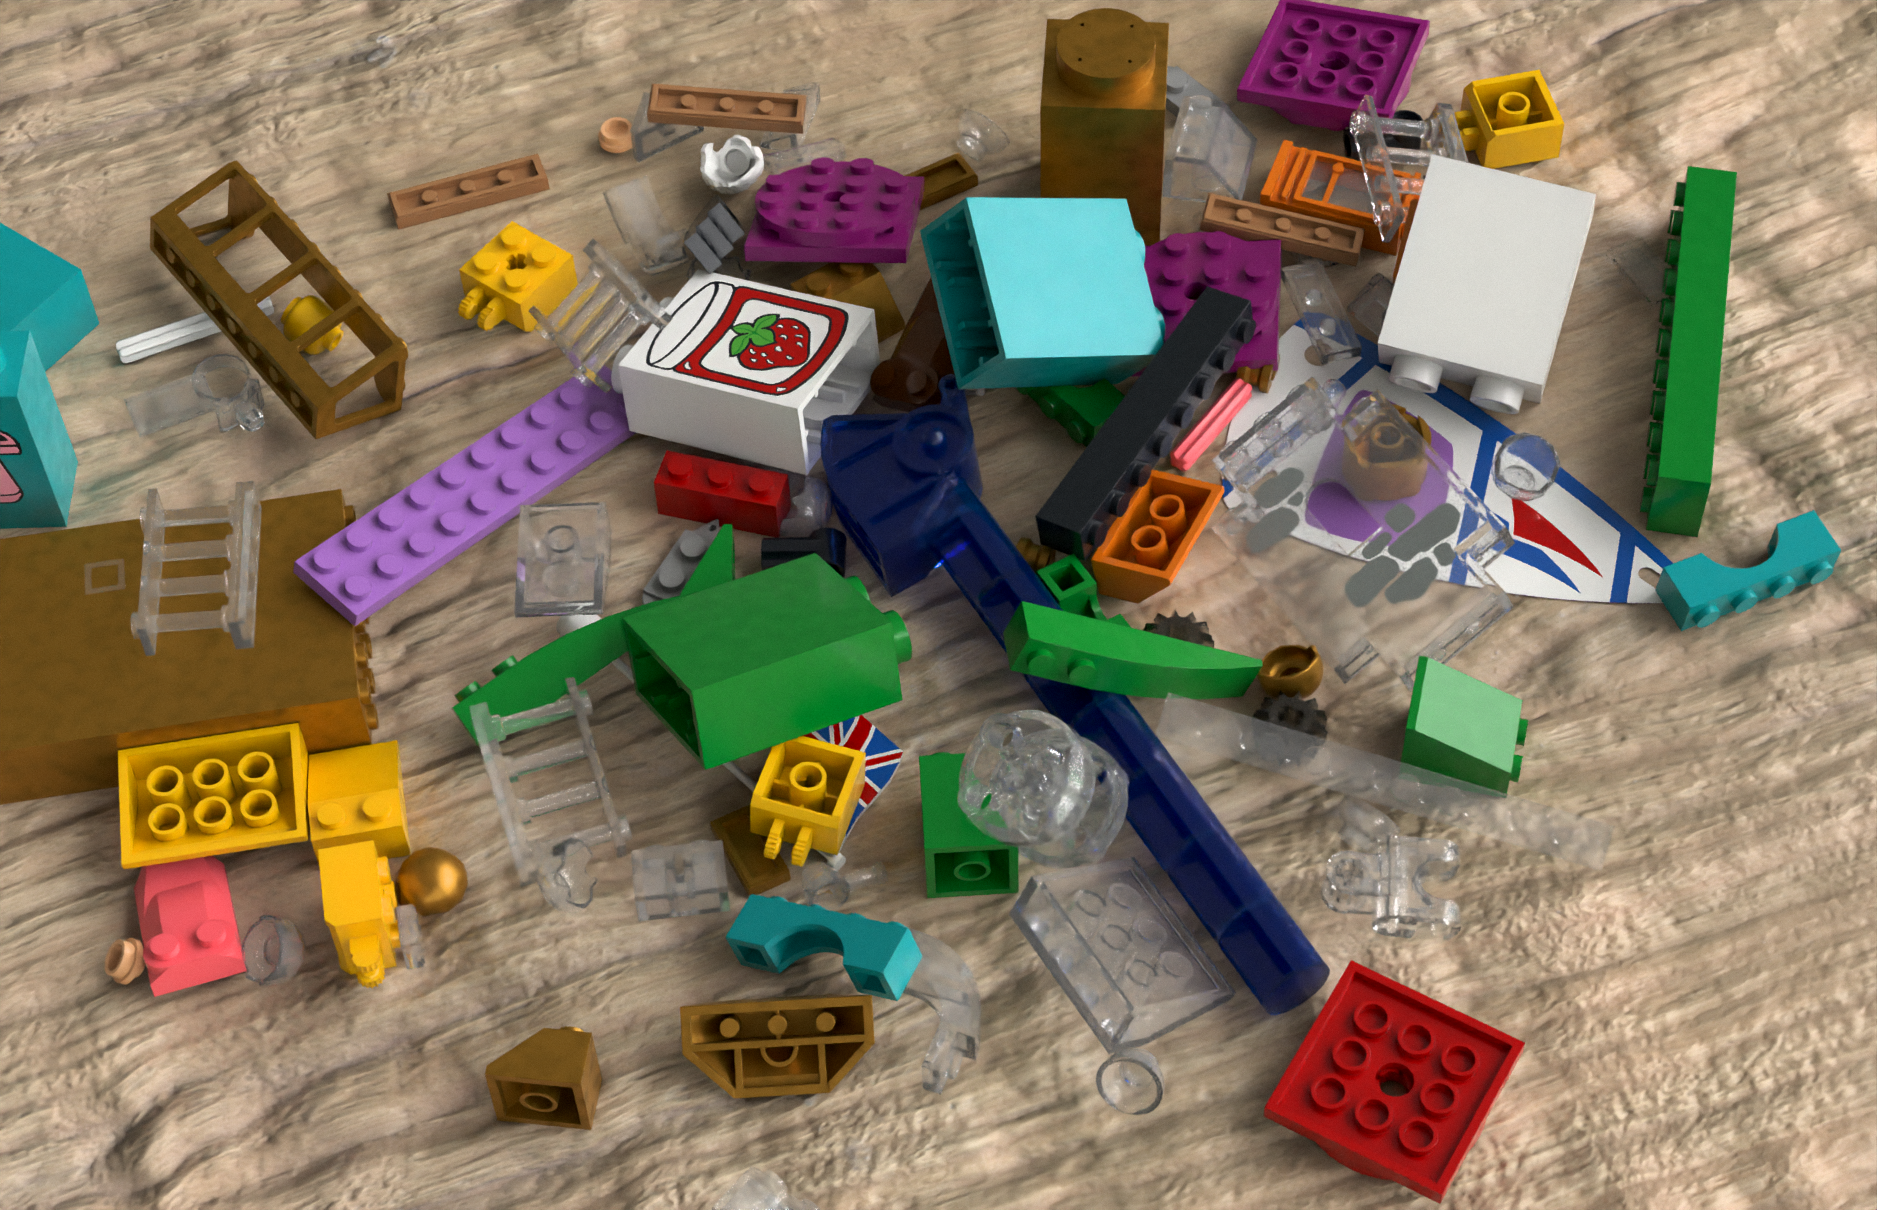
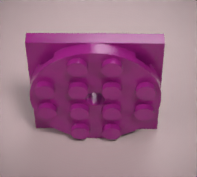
M1280 0L1237 88V101L1268 106L1279 115L1287 118L1292 124L1327 128L1331 131H1341L1347 127L1366 123L1389 127L1397 107L1409 92L1413 69L1429 35L1430 21L1306 0Z
M826 157L814 159L810 165L797 167L781 174L768 175L766 183L760 187L755 196L756 213L744 245L745 261L907 263L923 199V192L925 191L924 177L903 176L892 169L875 165L873 160L868 158H857L851 162H834L833 159Z
M1216 231L1186 234L1175 233L1151 246H1145L1144 268L1154 306L1161 312L1164 318L1166 330L1164 343L1196 302V300H1190V298L1200 296L1208 286L1250 300L1253 320L1256 322L1253 338L1248 344H1243L1235 355V360L1230 370L1223 373L1237 372L1238 367L1247 366L1250 369H1257L1264 365H1273V371H1278L1281 240L1244 241L1227 235L1224 232ZM1146 367L1130 377L1140 376Z

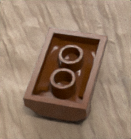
M930 277L891 358L881 362L874 369L870 379V386L874 392L873 400L880 406L945 421L959 389Z

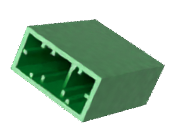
M816 553L622 617L636 695L705 770L903 700L898 664L907 662L912 657L911 640L905 623L894 610L884 613L880 612L871 603L865 586L857 576L843 578Z

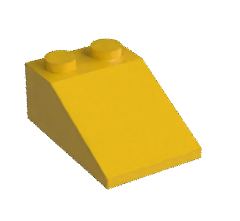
M398 740L309 755L308 814L311 843L318 864V849L374 840L378 857L387 856V859L411 855Z

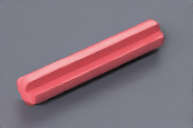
M1240 378L1232 381L1170 452V463L1173 467H1177L1181 471L1190 469L1252 397V386L1249 383H1245Z

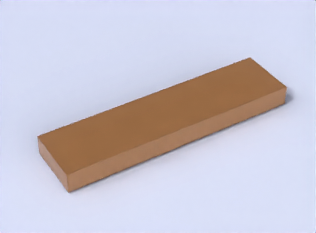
M652 84L647 119L648 122L803 134L807 95Z
M537 153L387 193L399 230L549 190L550 188L547 175Z
M1208 193L1199 229L1205 232L1221 231L1244 241L1281 240L1282 250L1355 267L1358 262L1365 231L1363 228L1213 193Z

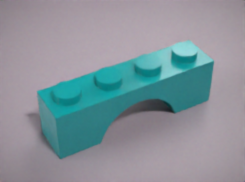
M1813 510L1776 525L1767 546L1769 559L1762 564L1751 568H1730L1720 565L1700 553L1663 567L1655 591L1681 631L1696 625L1702 628L1712 624L1720 616L1732 611L1736 613L1745 612L1763 599L1771 596L1775 599L1781 598L1802 584L1808 582L1817 584L1824 581L1833 573V568L1841 553V549Z
M751 894L725 937L742 966L780 974L795 961L811 954L827 952L842 955V964L857 992L894 1001L899 1000L923 957L911 931L901 923L895 921L885 923L867 919L857 913L843 914L829 911L816 904L806 906L792 903L779 896L769 898Z

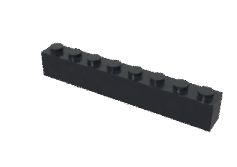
M1208 286L1205 288L1035 516L1041 545L1067 555L1075 554L1078 559L1086 561L1095 547L1098 548L1103 544L1111 525L1117 517H1122L1125 514L1130 499L1139 487L1142 488L1147 484L1151 471L1160 458H1165L1168 455L1173 440L1181 429H1186L1189 426L1194 412L1200 403L1211 396L1214 385L1222 373L1230 370L1234 363L1235 355L1243 344H1248L1253 338L1256 322L1253 320L1250 300Z

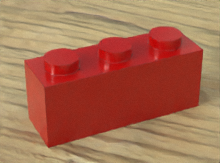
M667 450L654 480L658 514L706 524L718 519L719 526L721 527L723 524H732L733 529L779 538L791 508L788 474Z

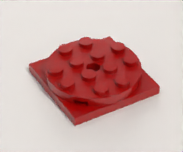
M1351 960L1266 1103L1263 1116L1316 1142L1330 1157L1353 1171L1374 1178L1393 1180L1440 1204L1468 1152L1479 1139L1489 1113L1523 1053L1525 1042ZM1386 1081H1396L1404 1086L1406 1093L1393 1097L1382 1092L1380 1086Z

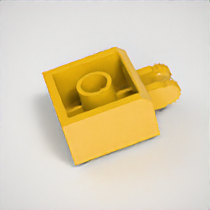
M1533 70L1470 82L1463 89L1461 110L1453 114H1446V116L1440 119L1439 128L1443 134L1449 135L1447 136L1446 144L1451 152L1459 153L1460 151L1475 150L1481 166L1496 169L1558 158L1564 122L1540 70Z
M511 221L459 269L465 297L459 304L458 313L459 316L469 320L480 312L477 324L478 327L486 331L491 330L504 319L525 332H532L578 289L573 255Z
M805 736L772 746L754 789L750 804V832L768 837L765 844L764 857L775 860L781 850L783 841L794 844L791 852L792 865L799 867L804 865L810 848L838 855L865 785V752Z
M374 840L318 849L324 920L330 929L338 953L340 968L350 975L356 974L358 982L362 987L365 986L367 989L369 987L372 989L375 986L378 987L380 983L382 984V980L385 979V968L397 966L395 948L401 947L400 940L402 935L400 936L401 929L399 930L398 927L399 920H395L394 909L398 908V898L395 883L391 881L387 856L378 857Z

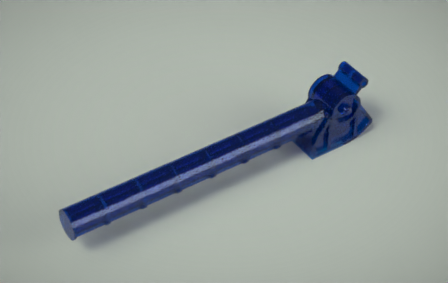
M955 374L946 375L939 381L940 405L922 406L909 413L831 415L824 419L820 442L821 457L835 513L845 533L891 597L927 578L930 571L943 565L1006 653L1003 632L1021 601L1063 611L980 499L983 481L966 392L965 389H958ZM1021 673L1266 1012L1270 1015L1286 1013L1301 1005L1318 992L1330 975V968L1127 695L1092 690Z

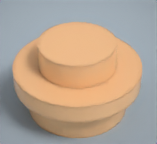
M610 118L601 126L598 134L599 144L604 150L611 153L626 152L634 147L637 142L636 129L625 118Z
M128 938L125 941L118 939L111 945L105 959V972L107 975L113 976L115 982L126 985L142 974L146 965L143 958L142 942L134 938Z

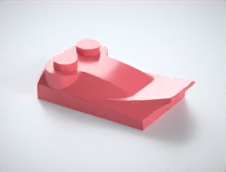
M214 856L141 867L134 887L144 947L143 958L147 966L154 997L247 971L224 863Z

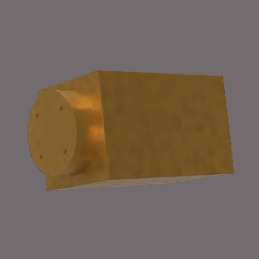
M1112 8L1088 10L1075 15L1071 19H1047L1040 105V198L1127 199L1134 229L1143 238L1145 246H1151L1160 241L1169 23L1145 22L1130 12Z

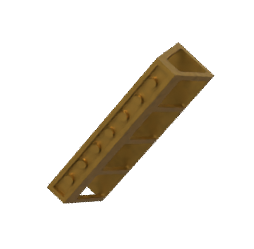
M237 160L228 163L150 217L151 251L315 439L401 410L403 391L406 386L404 379L405 365L408 359L406 343L401 337L395 335L385 324L382 316L377 312L375 313L365 302L361 293L344 279L340 270L324 257L318 246L311 242L299 229L295 220L290 219L283 212L275 198L269 196L258 184L254 175L249 174ZM229 179L227 216L223 219L189 229L177 214ZM259 227L289 260L291 265L251 293H246L215 257L241 239L251 238L254 235L255 229ZM231 228L230 232L209 246H205L197 238ZM301 274L334 312L295 340L289 341L257 304ZM344 322L375 358L336 386L329 387L302 357L300 352ZM374 376L377 390L385 402L335 419L336 403Z

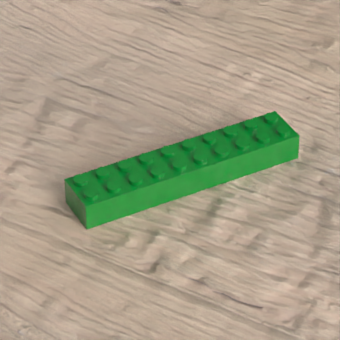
M1688 166L1685 181L1677 182L1675 187L1673 206H1679L1678 210H1670L1667 233L1674 235V239L1667 240L1664 263L1671 265V269L1665 268L1661 292H1664V295H1668V299L1662 298L1658 322H1661L1665 329L1659 328L1655 353H1659L1658 356L1662 357V360L1656 359L1652 384H1655V388H1659V391L1653 390L1649 415H1652V420H1656V422L1649 423L1646 447H1649V452L1653 453V455H1646L1643 479H1646V485L1650 487H1643L1640 502V512L1647 513L1646 530L1698 537L1711 487L1737 172Z

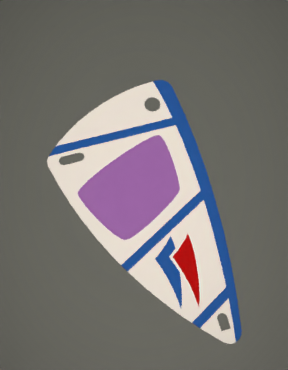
M1320 315L1303 317L1280 337L1279 368L1274 380H1270L1272 385L1268 394L1260 392L1257 386L1251 385L1252 397L1231 421L1223 460V500L1231 511L1252 521L1260 523L1268 514L1278 511L1280 508L1292 510L1300 517L1301 521L1300 526L1290 535L1293 538L1366 563L1384 556L1396 561L1399 564L1400 572L1403 573L1411 570L1415 563L1429 558L1439 570L1437 581L1465 587L1573 601L1663 603L1655 591L1656 588L1642 580L1638 572L1642 568H1650L1661 575L1663 567L1671 565L1673 562L1603 500L1519 435L1440 382L1435 393L1418 392L1394 384L1388 379L1392 365L1379 362L1378 345L1330 318ZM1312 345H1324L1332 351L1333 358L1326 365L1315 366L1307 362L1304 353ZM1379 404L1399 405L1406 408V413L1417 419L1419 415L1429 426L1431 448L1428 473L1422 486V491L1418 496L1394 502H1363L1356 497L1355 491L1347 483L1343 474L1346 429L1351 422L1352 424L1358 418L1359 412L1365 408ZM1289 469L1300 470L1305 475L1302 486L1282 504L1270 510L1263 509L1256 503L1255 499H1246L1242 494L1248 485L1267 470L1275 471L1278 477ZM1298 493L1304 495L1305 499L1301 507L1297 508L1289 505V501ZM1404 504L1415 512L1417 516L1416 521L1404 533L1396 534L1386 523L1385 517L1398 505ZM1450 504L1461 514V521L1457 532L1452 537L1443 541L1428 553H1421L1412 562L1404 563L1393 558L1388 553L1389 548L1397 543L1400 537L1420 524L1427 515L1436 511L1438 507ZM1383 534H1390L1393 537V541L1387 546L1385 551L1378 557L1367 561L1363 556L1364 549ZM1442 544L1451 545L1452 550L1457 556L1452 566L1442 567L1439 564L1438 559L1434 555L1437 547Z

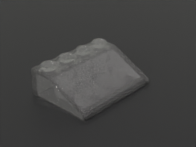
M1135 857L1031 876L1009 913L1108 1054L1144 1046L1231 1000L1236 994Z

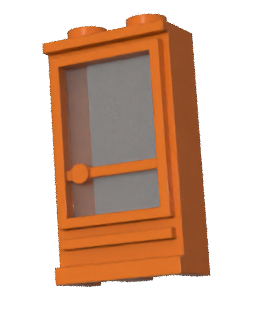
M1284 140L1261 191L1260 205L1363 228L1365 231L1361 247L1396 256L1401 244L1411 199L1419 200L1422 191L1419 190L1421 173L1415 172L1413 176L1410 173L1317 150L1311 151L1304 147H1295L1292 141Z

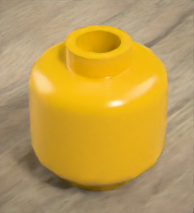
M317 296L296 297L289 303L281 317V323L284 325V336L289 341L295 340L332 314L334 310ZM342 323L303 351L311 355H318L325 349L329 351L334 350L344 335V331L340 329Z

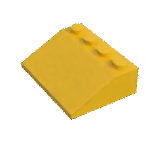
M299 723L118 750L121 865L123 869L308 841L309 760Z

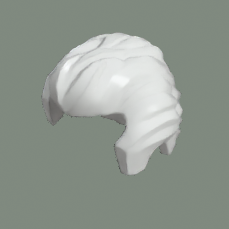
M734 135L726 140L723 148L718 152L713 150L714 143H705L701 148L700 170L704 182L712 190L719 191L721 194H737L748 190L761 175L764 168L762 151L759 147L751 146V141L748 138Z

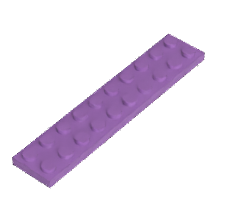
M598 360L294 562L293 573L354 626L358 625L633 436L636 432L629 431L623 394L617 393L612 386V371Z

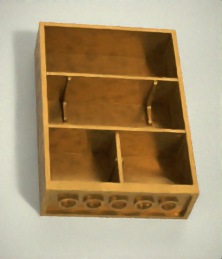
M342 489L0 539V805L119 787L118 750L293 723H299L308 751V758L311 754L372 744L371 730L379 729L376 705L372 703L371 694H376L373 669L372 667L369 668L368 659L373 658L370 634L366 633L365 626L370 624V616L354 626L293 573L294 562L356 521L354 506H346Z

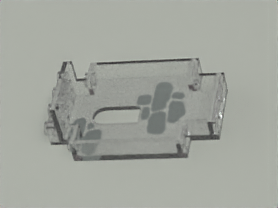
M1311 377L1304 384L1294 387L1288 393L1286 399L1273 410L1260 415L1249 430L1237 440L1228 442L1221 449L1219 455L1212 460L1225 482L1243 501L1237 507L1225 511L1219 521L1211 527L1212 530L1309 644L1316 647L1322 659L1344 684L1377 657H1380L1405 687L1412 692L1419 656L1429 657L1445 665L1514 608L1505 591L1485 570L1488 565L1515 544L1507 527L1378 389L1369 397H1364L1357 401L1352 407L1351 412L1344 417L1332 404L1323 387ZM1322 483H1340L1380 525L1377 531L1349 554L1343 550L1308 509L1310 493Z

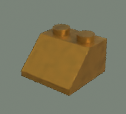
M830 262L790 284L791 291L874 309L878 343L905 328V321L881 272L872 263Z
M571 1026L561 1027L560 1029L543 1028L486 1066L485 1077L498 1121L592 1130L602 1082L592 1032H584L579 1028Z

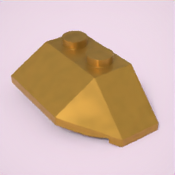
M824 994L727 1000L680 1006L682 1055L691 1063H694L734 1099L830 1093L875 1044L872 995Z

